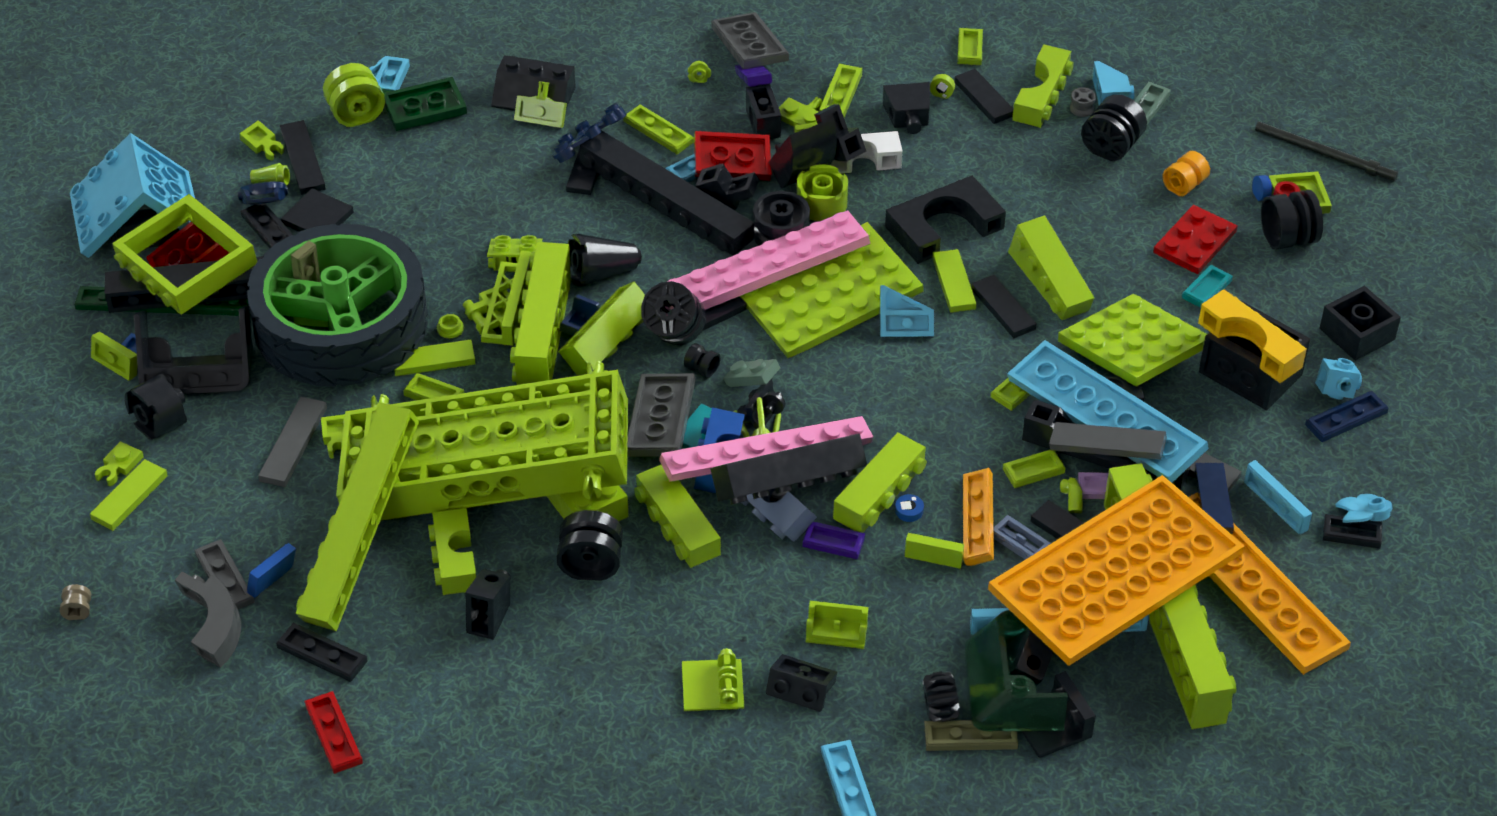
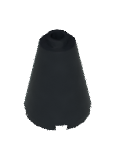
M572 234L571 236L574 239H569L567 243L569 244L570 267H572L574 275H571V281L575 286L587 285L635 270L642 259L640 249H637L633 243L584 234Z

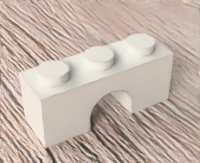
M898 131L861 134L866 152L847 162L834 160L831 166L838 168L839 173L852 172V162L854 160L867 158L875 163L876 170L899 169L902 166V147Z

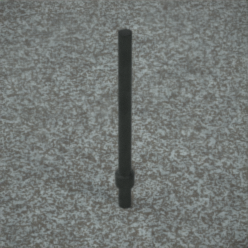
M1258 122L1255 131L1365 170V173L1374 177L1378 175L1392 181L1397 179L1398 172L1381 166L1380 162L1372 159L1369 161L1262 122Z

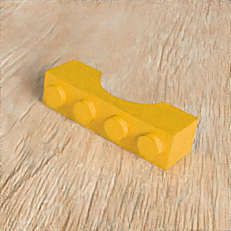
M1223 289L1202 303L1198 324L1217 338L1238 336L1256 344L1262 352L1260 369L1279 383H1282L1303 367L1307 348Z

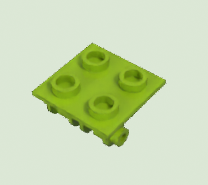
M501 235L491 239L487 257L493 258H488V268L499 271L500 263L507 262V257L511 263H513L512 257H516V263H518L521 251L535 252L537 242H542L543 239H536V236L533 235L522 236L521 239H511L510 236Z
M731 649L721 650L718 660L682 661L684 711L744 709L741 659H736Z

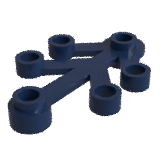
M614 103L604 110L606 115L592 126H590L587 120L574 127L578 133L576 138L574 139L571 133L558 139L559 145L554 148L555 153L552 157L557 159L559 163L573 157L577 153L574 149L575 147L601 133V129L618 122L627 115L622 106Z

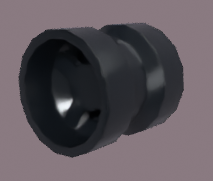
M694 343L686 352L684 367L693 371L698 370L700 375L710 378L718 369L721 356L717 352L706 351L704 346Z

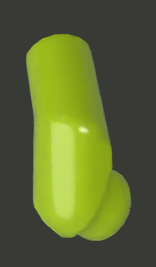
M1072 477L1062 479L1060 491L1068 494V512L1082 513L1083 491L1078 480Z

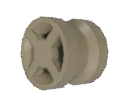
M83 585L66 586L61 593L63 602L60 605V615L67 620L86 619L90 613L91 591Z

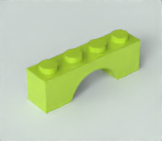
M1043 44L1036 58L1035 77L1043 81V84L1033 88H1021L1014 102L1012 121L1041 128L1044 120L1048 121L1050 119L1051 105L1056 106L1059 90L1063 91L1066 84V75L1070 76L1073 70L1074 62L1070 61L1071 51Z

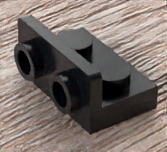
M782 654L770 668L766 694L820 712L824 708L826 694L836 682L838 672Z

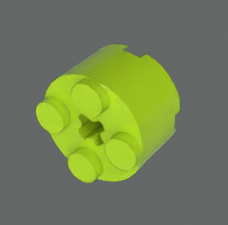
M826 164L813 165L804 174L802 171L797 178V194L808 202L810 220L822 221L837 213L845 212L847 209L848 178L845 174L843 176L839 173L838 168Z

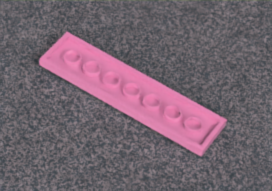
M847 210L669 281L683 284L701 301L706 310L870 244L869 235Z

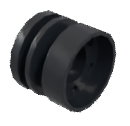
M1113 94L1106 97L1082 125L1081 136L1083 143L1091 153L1109 161L1120 160L1145 132L1147 118L1141 106L1133 99L1124 95Z
M1312 190L1291 192L1289 196L1286 194L1267 196L1263 199L1261 205V224L1264 236L1270 247L1277 250L1293 247L1295 243L1306 245L1307 243L1319 242L1323 233V215L1319 200Z
M673 281L661 282L653 286L644 296L641 305L642 319L646 327L664 342L672 345H686L695 340L703 331L706 322L705 308L701 301L683 284ZM673 306L674 309L671 310L672 314L668 315L667 313L670 312L669 307Z

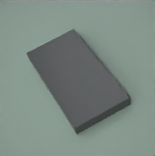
M756 12L711 21L713 31L743 69L789 61L788 51Z
M694 373L641 374L628 431L627 457H660L661 453L682 449L695 385Z

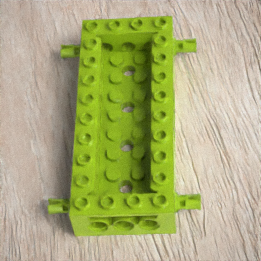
M597 361L593 371L591 363L588 362L586 365V375L390 404L410 409L419 420V423L381 520L583 491V496L591 499L593 489H595L597 498L602 495L601 488L627 484L628 398L618 370L604 372V364ZM384 394L380 395L379 402H377L375 395L372 396L371 408L345 411L336 492L338 501L341 491L346 488L349 481L350 468L359 456L360 443L369 431L373 412L377 411L380 402L389 404V398Z

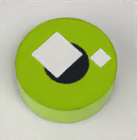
M946 74L934 76L930 83V92L936 97L947 99L951 97L955 90L954 80Z

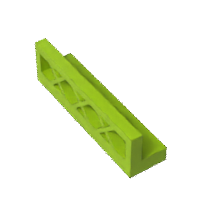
M521 251L518 263H500L481 334V342L513 346L515 328H518L519 309L523 308V290L528 289L526 286L527 271H532V268H530V251ZM505 272H515L514 278L509 280L505 276ZM510 289L509 296L504 299L500 293ZM505 307L504 315L499 317L495 311ZM498 326L501 327L502 335L489 334L490 330Z

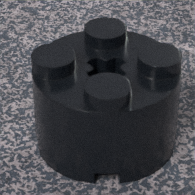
M159 374L125 393L124 399L128 414L134 413L138 420L134 422L135 427L148 439L158 438L187 422L182 405L185 403V396L179 388L174 389L163 374Z

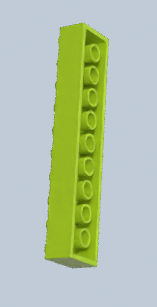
M1142 463L1109 468L1104 498L1105 509L1110 508L1152 482L1151 475L1146 474ZM1194 585L1149 614V622L1191 729L1226 724L1228 714L1232 711V696L1236 693L1235 679L1232 675L1229 676L1227 672L1225 655L1218 650L1216 633L1213 628H1209L1206 609L1203 605L1200 606L1197 587Z

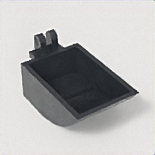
M834 118L791 134L783 144L778 143L775 145L776 153L768 163L781 189L797 183L799 174L802 171L803 174L809 171L813 165L832 164L837 146Z

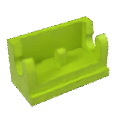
M810 601L806 625V642L864 649L869 607Z

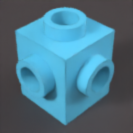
M1323 358L1315 383L1322 394H1327L1331 398L1341 400L1343 397L1353 399L1356 390L1361 386L1362 376L1351 360L1339 358L1337 361Z

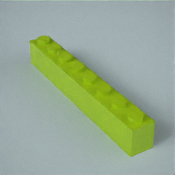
M380 402L377 411H374L371 416L369 431L360 443L359 456L350 468L349 481L346 488L341 491L339 506L335 515L329 521L328 534L325 541L319 546L318 559L314 568L308 573V584L304 594L297 601L296 614L306 623L337 631L419 423V420L410 409Z

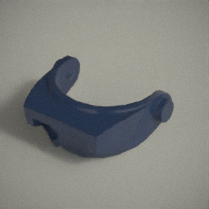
M283 182L250 184L240 188L238 199L242 200L244 205L272 203L283 200L286 194H288V188ZM274 192V195L267 197H250V195H261Z

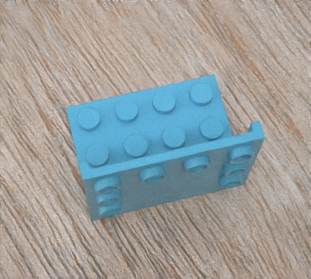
M130 133L116 148L108 151L105 158L97 166L92 167L88 175L71 189L70 198L81 254L88 258L92 256L144 204L155 210L158 214L188 194L195 198L189 171ZM190 220L187 221L186 223H184L183 225H181V226L178 227V228L181 230V229L184 228L186 225H188L191 221H190Z

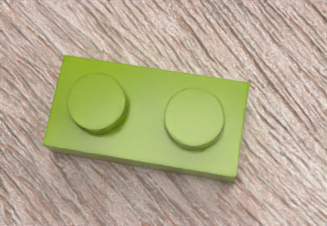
M100 331L91 336L92 359L128 381L137 376L138 364L136 353Z

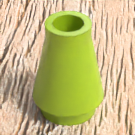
M277 163L251 170V183L283 182L288 185L290 182L289 168L287 165Z

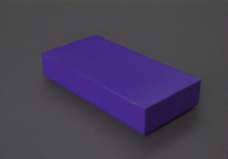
M812 522L806 531L802 547L858 560L865 540V533Z

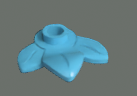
M1360 494L1357 498L1346 497L1335 504L1336 507L1348 511L1343 517V523L1364 522L1368 520L1383 521L1390 517V512L1392 511V503L1373 494Z

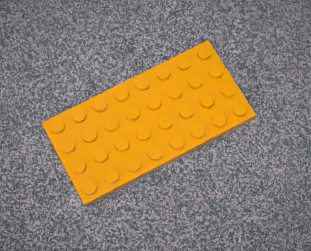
M1161 475L991 580L988 590L1070 666L1243 554L1245 546L1167 478Z

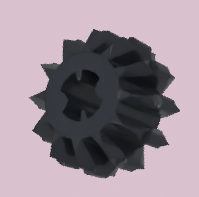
M942 671L926 675L923 679V691L929 720L933 722H947L957 719L960 714V706L953 675L950 672Z

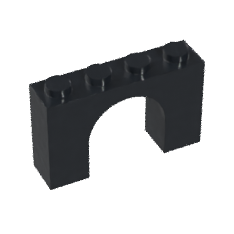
M971 175L886 209L885 217L886 229L915 262L919 264L933 258V252H940L941 237L926 222L928 218L943 213L955 214L965 218L982 237L1004 229L1006 211Z

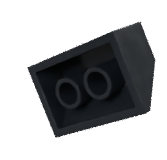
M504 55L497 69L491 106L515 111L517 95L537 96L539 81L549 83L548 98L553 101L567 103L568 106L576 88L575 67Z

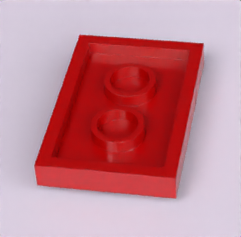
M695 131V177H699L702 169L723 163L733 178L755 172L759 180L770 181L772 175L771 167L768 163L771 159L770 135Z
M1192 205L1154 246L1153 253L1191 272L1199 274L1237 232L1238 225L1196 205Z

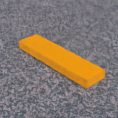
M990 468L963 474V561L966 566L994 560L993 473Z

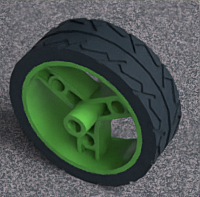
M331 224L309 228L276 243L263 255V259L258 260L251 271L247 285L250 286V290H247L256 345L264 359L276 371L291 379L295 378L299 382L315 386L336 387V385L361 384L379 378L381 374H388L401 366L414 354V349H418L425 337L428 324L425 318L428 317L421 263L409 246L398 237L385 231L381 232L377 228L360 224ZM308 241L316 244L320 282L293 278L291 254ZM389 290L397 296V299L390 308L378 318L364 325L361 324L358 315L361 310ZM282 315L327 321L329 331H318L300 327L286 320Z

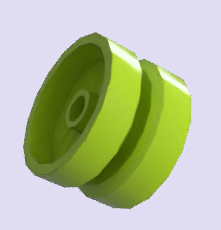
M359 63L341 65L333 70L325 79L323 94L333 116L340 124L346 127H354L375 120L383 111L385 105L384 93L369 67Z

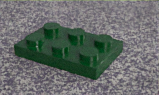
M453 77L384 93L385 107L396 131L467 114L466 104Z

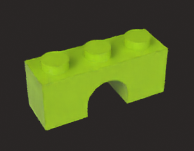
M467 508L432 512L434 524L428 525L430 542L436 541V546H431L433 564L439 563V568H434L436 586L442 585L443 595L466 592L476 578L473 551L460 553L455 552V550L471 547Z

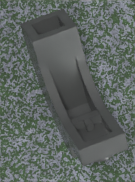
M181 572L175 579L181 593L208 609L206 622L192 639L191 644L199 656L221 668L232 656L239 642L241 618L237 606L224 584L213 575L205 582L197 575L191 577Z

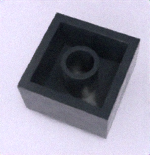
M1364 285L1325 305L1319 329L1356 361L1394 341L1401 317Z

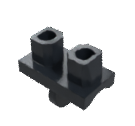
M770 379L767 384L760 385L758 389L750 392L748 404L740 406L737 413L745 414L743 424L752 423L754 428L757 429L759 428L757 413L758 397L762 398L765 426L773 414H779L784 410L786 403L782 393L774 391L773 381Z

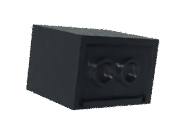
M1243 302L1307 348L1303 367L1282 383H1279L1260 369L1262 352L1256 344L1238 336L1217 338L1209 332L1204 340L1199 373L1267 411L1303 375L1310 338Z

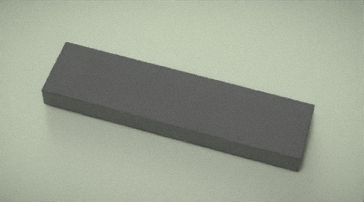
M300 397L258 475L259 482L286 487L319 425L321 417H323L327 409L326 402Z
M1055 422L1049 446L1050 450L1161 460L1167 436L1166 431Z

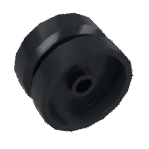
M788 191L769 192L761 196L755 202L753 209L755 243L759 246L766 241L777 239L789 232L798 231L809 226L810 208L808 202L802 196Z
M583 510L570 514L564 518L560 525V543L558 544L556 556L557 565L563 573L577 580L602 581L616 574L620 567L623 541L622 526L618 520L600 511Z

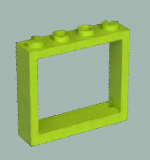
M190 194L112 243L115 251L114 259L119 262L120 268H126L130 271L132 277L137 282L142 281L151 294H157L167 307L171 306L181 315L257 263L253 245ZM190 220L227 250L229 254L177 288L137 254Z

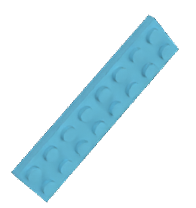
M1046 340L1007 373L1009 381L1038 400L1060 407L1076 424L1166 431L1167 439L1161 460L1128 458L1137 464L1142 463L1145 469L1157 477L1163 475L1171 483L1209 449L1207 441Z

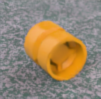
M1189 151L1164 170L1162 176L1164 185L1171 192L1183 197L1208 178L1210 166L1203 155L1196 151Z

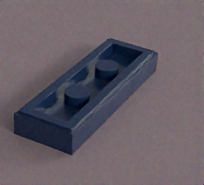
M1369 391L1306 419L1305 425L1321 442H1324L1387 414L1389 408L1373 391Z
M1195 463L1194 471L1200 508L1230 534H1233L1234 525L1224 463Z

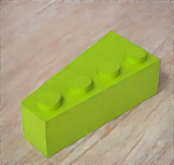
M1044 215L1018 224L1008 253L1048 302L1051 310L1061 320L1089 311L1094 296L1046 216Z

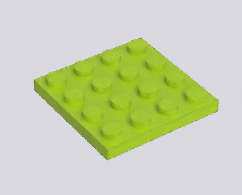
M1132 294L1058 332V342L1137 387L1203 351L1204 340L1207 334L1162 310L1160 307L1149 303L1140 296Z

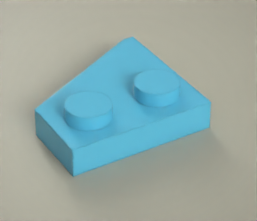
M385 56L369 69L374 74L383 93L400 89L410 64L409 59Z
M880 285V337L934 336L933 309L885 285Z

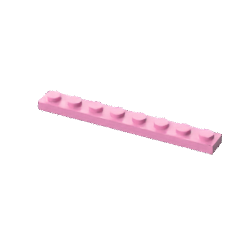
M860 416L661 453L659 461L669 482L711 474L710 468L859 433L862 445L872 442L873 435L864 418Z

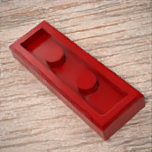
M331 691L305 700V707L333 773L335 774L363 764L360 752L334 692Z

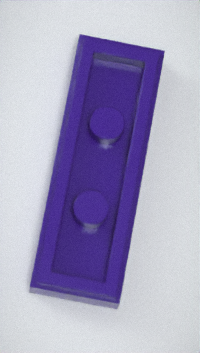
M735 65L736 74L749 87L771 84L772 74L764 66L743 69L740 65Z

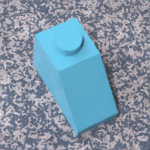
M1094 61L1092 80L1099 105L1106 97L1113 94L1124 95L1134 100V86L1129 84L1127 75L1100 61Z

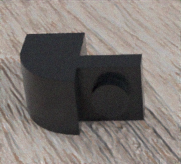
M833 104L814 114L817 124L834 118L837 138L834 160L847 162L866 152L859 128H847L839 104Z
M722 163L702 169L696 183V188L731 209L737 210L740 200L753 197L759 178L755 172L733 178Z

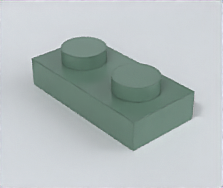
M758 359L747 362L741 360L730 367V371L723 380L729 387L765 385L781 367L776 359Z

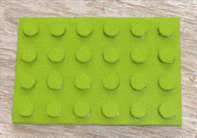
M868 222L862 224L861 227L869 235L870 244L739 296L747 304L749 312L787 358L800 354L880 314V285H885L909 298L924 292L923 284Z

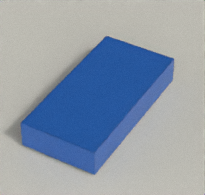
M289 543L285 544L253 569L249 574L247 593L255 598L293 567L296 548Z

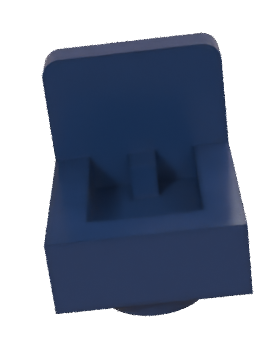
M576 295L573 299L572 310L562 320L559 331L573 337L595 314L600 304L581 295Z

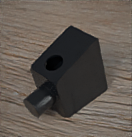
M929 82L883 85L882 104L894 128L906 127L908 133L917 134L921 131V126H928L930 109Z
M483 569L465 592L466 633L494 640L510 606L511 576L507 571L502 569L496 571Z
M1029 628L1007 644L999 675L1000 683L1009 687L1006 694L1007 697L1017 702L1023 701L1025 694L1042 682L1053 655V651Z

